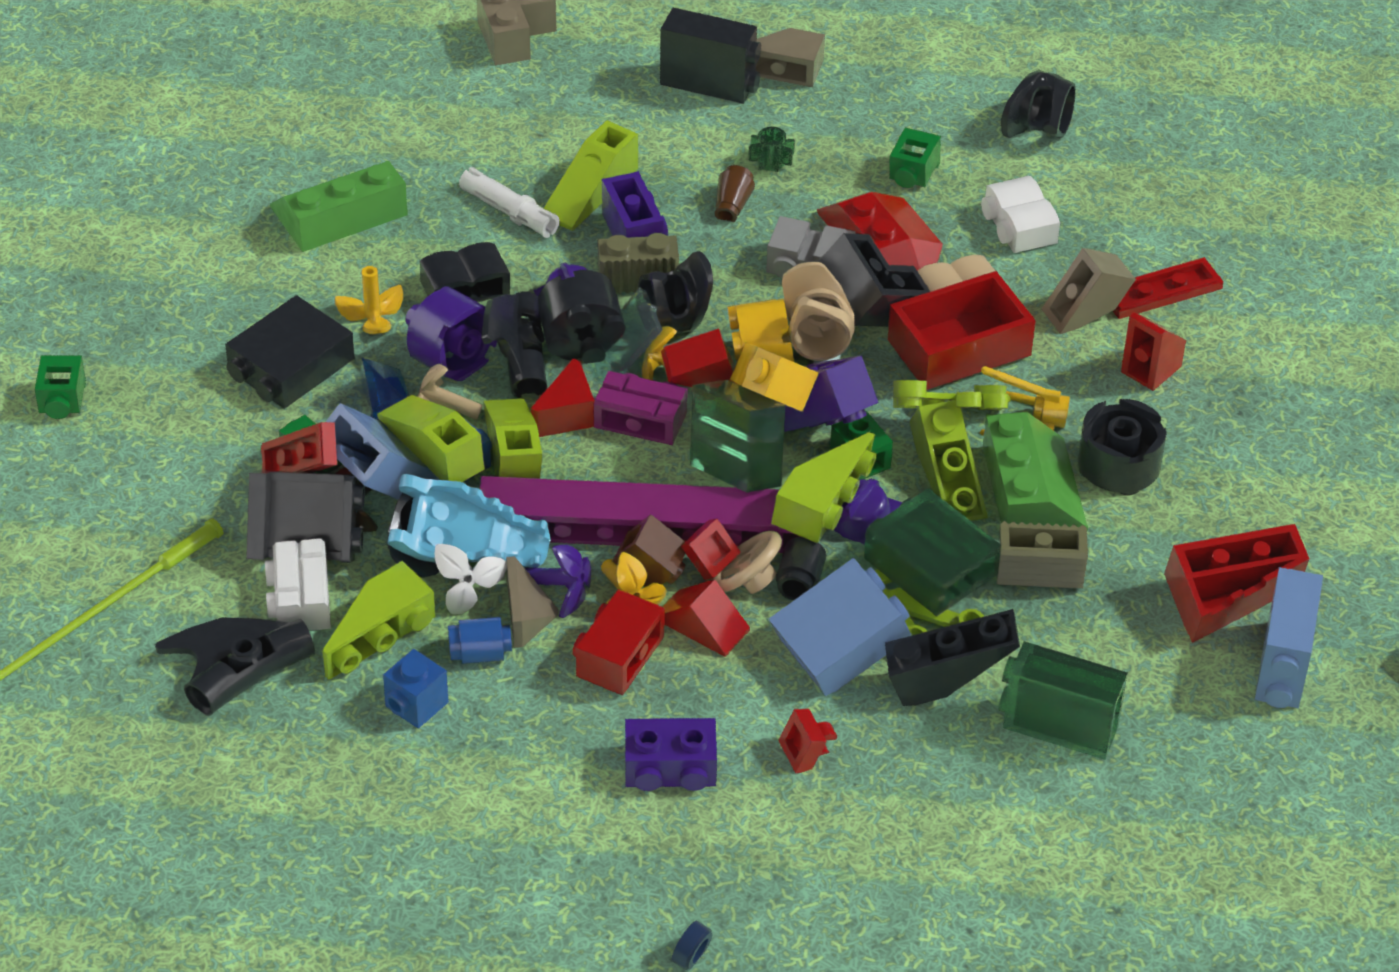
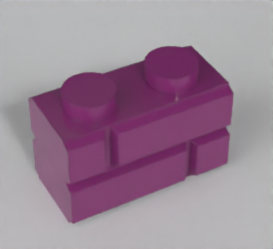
M608 371L602 387L595 398L594 428L673 446L687 414L688 389L679 387L674 383H661L639 378L632 373L621 374Z

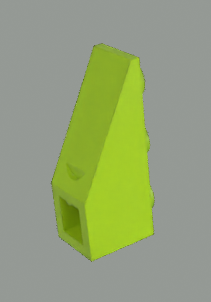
M606 120L584 141L543 209L557 215L560 220V226L574 231L602 204V179L633 173L638 170V133Z
M410 395L377 414L378 419L440 480L464 482L484 470L481 434L456 410Z
M484 400L483 408L488 437L492 444L491 455L495 477L540 479L542 465L540 438L537 424L525 400Z
M956 400L919 406L909 423L917 455L947 525L988 518L961 407H956Z
M868 432L794 467L777 493L771 524L816 543L820 541L827 529L833 531L840 520L843 503L847 502L850 504L857 493L860 484L858 479L861 475L867 477L873 468L876 453L871 452L875 434Z
M403 561L365 583L323 648L325 677L328 680L340 673L347 674L354 671L362 660L377 651L385 652L389 650L399 638L413 630H423L435 618L434 591Z

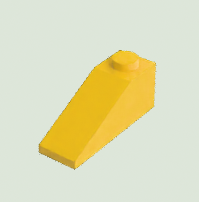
M745 342L730 380L765 397L803 411L819 373Z

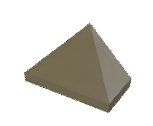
M512 556L506 557L507 587L514 648L524 647L559 614L555 604L517 558Z

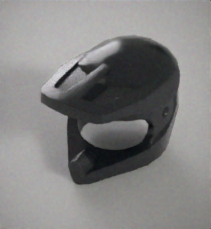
M1040 69L1029 73L1019 83L1004 107L1001 118L1003 136L1011 138L1031 129L1045 131L1050 137H1064L1070 126L1074 111L1075 83L1057 74L1044 72Z
M701 251L693 252L671 272L652 271L640 276L638 282L639 304L645 324L651 333H655L656 330L665 326L674 328L677 331L676 334L693 332L701 324L708 309L713 288L711 264Z

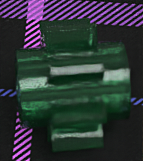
M765 127L759 131L758 135H751L748 160L750 162L757 161L758 170L779 172L784 165H792L795 140L786 139V133L781 128Z

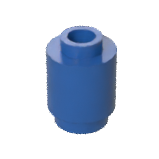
M500 617L458 620L459 625H448L451 661L462 660V664L504 661V652L512 651L510 625H501Z

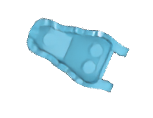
M409 474L401 476L399 490L413 497L407 531L391 529L389 532L387 543L393 548L418 560L435 563L434 553L437 544H447L459 548L467 554L468 562H479L484 557H498L506 561V557L515 556L523 567L537 568L546 560L551 540L546 521H535L522 515H516L511 506L502 504L498 498L485 497L480 489L471 488L464 482L424 479Z

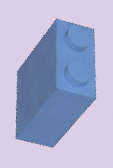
M341 403L327 419L326 422H335L337 459L364 486L399 499L402 494L399 490V484L403 474L414 475L424 479L440 480L381 421Z
M854 558L769 618L778 638L825 696L836 692L886 656L885 642L912 636L905 623V620L910 615L904 605L895 595L888 599L882 592L886 587L878 574L871 567L864 571Z
M1279 567L1267 621L1255 700L1267 702V704L1275 708H1285L1287 706L1299 708L1312 653L1323 575Z

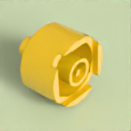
M784 298L727 306L731 330L739 329L737 332H731L735 360L739 359L745 342L794 362Z

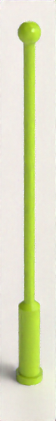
M214 518L208 519L201 528L161 554L156 564L1 669L0 681L162 569L170 570L213 539L223 536L224 532L219 522Z

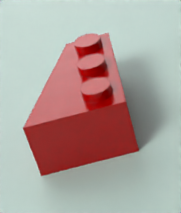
M1290 524L1173 545L1164 575L1184 627L1193 643L1272 602L1279 567L1305 572L1310 558L1296 525Z

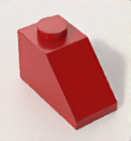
M1135 312L1132 313L1128 321L1121 373L1154 391L1182 367L1186 340L1158 323Z

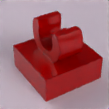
M717 518L708 520L681 545V548L704 580L715 578L741 553Z
M794 709L778 741L794 772L802 773L812 770L820 755L829 753L825 745L827 740H836L838 736L830 722L823 721L817 723L810 709Z

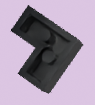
M843 233L818 261L827 267L842 286L854 312V326L889 327L890 304L931 292L915 266L889 265L869 234Z

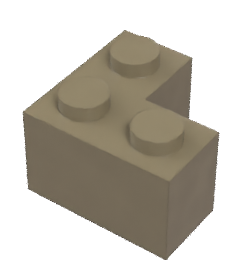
M477 0V22L495 66L530 60V36L557 31L556 0Z

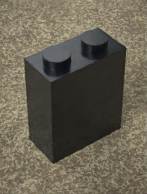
M673 7L660 29V85L744 104L749 93L755 94L760 83V72L756 71V64L760 58L762 45L760 42H757V26Z
M297 295L225 344L227 355L226 367L230 376L238 383L246 382L256 390L257 394L264 401H273L283 409L355 359L353 332Z

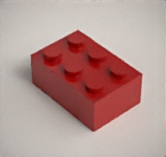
M993 271L890 304L887 340L916 379L927 381L926 390L980 373L981 368L984 366L995 368L1031 356L1036 320L999 273Z

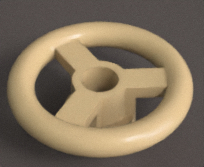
M765 531L751 537L738 546L741 553L711 580L715 579L724 592L734 590L742 585L750 594L759 592L777 574L770 562L781 547L782 538L780 534L775 531Z

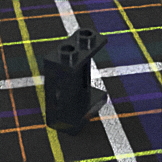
M264 470L250 472L246 559L264 560L267 557L273 558V545L275 542L296 541L300 543L301 540L322 539L325 541L326 560L341 561V563L353 562L355 560V553H362L363 528L356 527L357 510L363 511L365 486L358 485V479L353 474Z

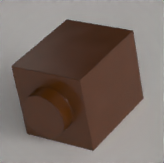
M650 514L627 532L612 562L618 565L620 554L622 552L628 553L639 560L646 570L647 578L643 585L644 587L652 583L662 585L667 582L672 584L682 574L686 566L682 562L686 553L681 548L685 541Z

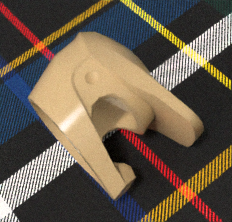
M806 262L792 267L782 277L785 308L790 322L788 331L792 345L801 356L816 361L833 359L847 349L855 330L854 312L842 286L824 264L820 262Z

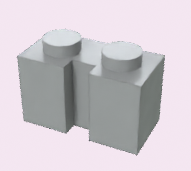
M780 216L767 246L766 273L776 274L782 278L784 273L800 263L818 262L843 233L855 234V231L825 225L823 232L810 230V222Z

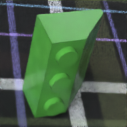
M386 161L284 196L270 203V207L301 251L304 252L407 216L406 182L390 161Z
M1028 412L986 415L983 451L1001 523L1004 521L1008 524L1015 522L1018 525L1023 522L1027 525L1031 522L1034 525L1040 523L1043 526L1047 523L1051 526L1057 523L1059 526L1066 524L1069 527L1074 524L1077 527L1084 525L1088 531L1064 438Z

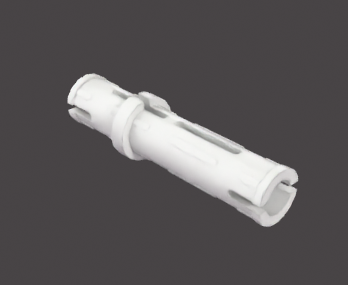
M470 167L469 171L465 170L461 175L459 185L462 190L473 194L492 207L504 212L518 226L522 224L528 226L545 238H549L550 234L553 235L558 229L559 217L541 208L532 197L528 195L521 196L474 167Z

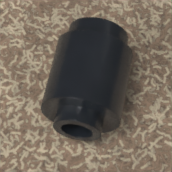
M804 537L793 538L786 543L776 574L777 588L782 596L794 601L819 583L827 557L826 551L821 544Z

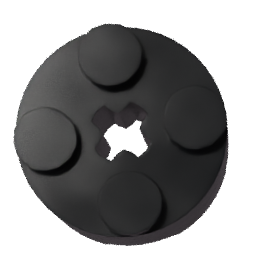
M593 270L573 271L574 277L564 280L561 279V275L552 279L542 288L537 299L539 316L548 351L550 354L565 360L582 359L585 364L602 362L606 354L620 343L626 331L617 292L611 280L606 275Z
M1119 399V404L1106 406V401L1094 405L1086 413L1083 420L1078 454L1080 474L1099 488L1123 495H1134L1139 490L1154 483L1160 474L1167 435L1166 427L1164 429L1161 424L1159 413L1149 405L1132 399Z

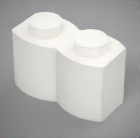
M1031 176L986 185V196L981 201L982 211L987 220L993 219L995 222L997 234L1002 244L1008 243L1014 253L1058 243L1060 227L1058 215L1051 203L1044 199L1039 185Z

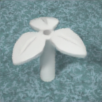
M437 544L435 546V561L443 577L459 580V583L450 588L446 594V607L451 614H463L475 605L478 599L472 586L474 583L491 588L503 578L507 570V562L498 557L481 558L472 569L468 562L467 554L459 548L447 544Z

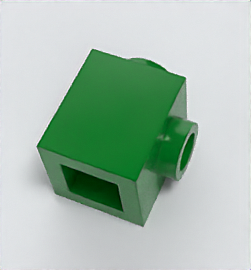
M867 411L865 417L846 424H843L841 421L831 425L830 450L868 432L875 434L871 452L876 453L875 463L870 474L867 477L861 475L859 479H866L890 469L892 461L893 441Z

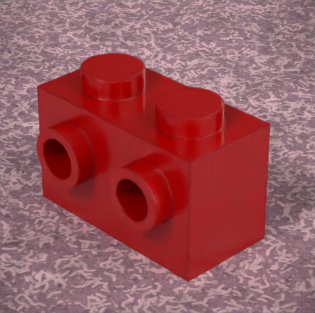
M618 589L608 604H601L595 615L594 623L587 633L581 632L574 643L572 654L576 657V677L623 696L664 638L665 608Z

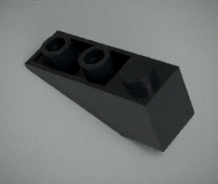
M1013 609L885 642L889 678L903 706H916L948 697L1020 647L1016 616Z

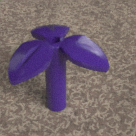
M556 545L552 547V550L561 568H524L538 585H561L568 588L559 613V617L565 618L576 611L585 600L586 592L584 586L590 588L591 565L588 556L582 558L580 552L570 545Z

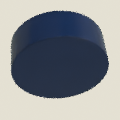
M694 921L678 941L671 961L685 970L692 969L707 950L712 939V930L699 921Z

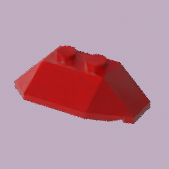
M868 192L817 209V213L828 226L855 231V234H869L889 265L915 266L916 270H919L926 265L938 263L943 247L942 242L902 197Z

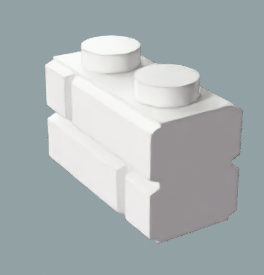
M322 539L301 540L300 543L296 541L275 542L273 545V560L265 561L266 584L275 588V592L266 593L268 619L277 618V621L287 623L302 619L308 630L331 629L325 541Z

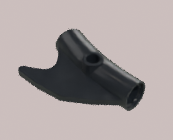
M525 291L516 294H504L488 300L482 326L483 342L488 344L494 340L498 341L500 351L507 358L511 393L517 398H521L522 394L531 393L539 396L547 389L542 343L545 338L539 316L538 296Z
M221 617L187 628L155 644L158 654H190L196 658L197 664L190 682L184 686V691L193 707L206 716H211L227 702L261 680L315 655L311 634L302 619L287 623L256 618Z

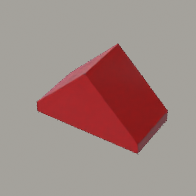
M719 328L667 345L661 350L669 383L729 396L741 394L740 385L730 380L735 367Z
M572 359L531 407V414L537 424L539 437L594 427L595 400L580 361Z
M715 579L679 589L663 606L665 608L666 626L724 657L750 631L747 622Z

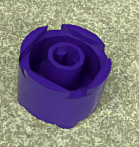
M447 286L430 294L421 304L413 305L405 317V322L408 325L407 348L410 357L428 368L436 364H442L448 369L443 375L444 377L455 381L465 380L488 363L489 359L484 356L490 345L495 348L498 342L494 340L485 344L482 340L483 316L486 307ZM447 352L453 353V356L451 358H446L445 354Z

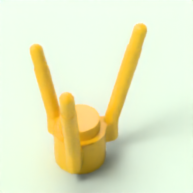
M986 366L981 368V372L984 375L1036 394V397L1006 391V394L1010 396V400L1034 406L1033 416L1053 431L1054 427L1065 428L1070 396L1061 395V391L1046 389ZM982 429V430L980 431V434H981L982 436H984V430H985V429Z

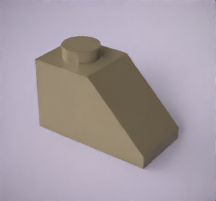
M787 28L757 39V42H760L762 45L760 58L756 64V71L760 72V77L813 87L824 61L825 34Z
M1082 248L1042 307V311L1060 334L1079 329L1115 310L1136 279L1116 254Z

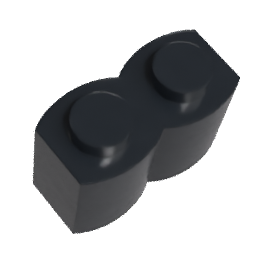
M475 243L462 248L458 252H436L420 260V282L427 296L445 286L453 288L476 302L510 294V272L495 243Z

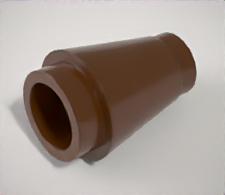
M731 165L720 173L715 217L717 219L735 222L755 189L754 176L747 168Z

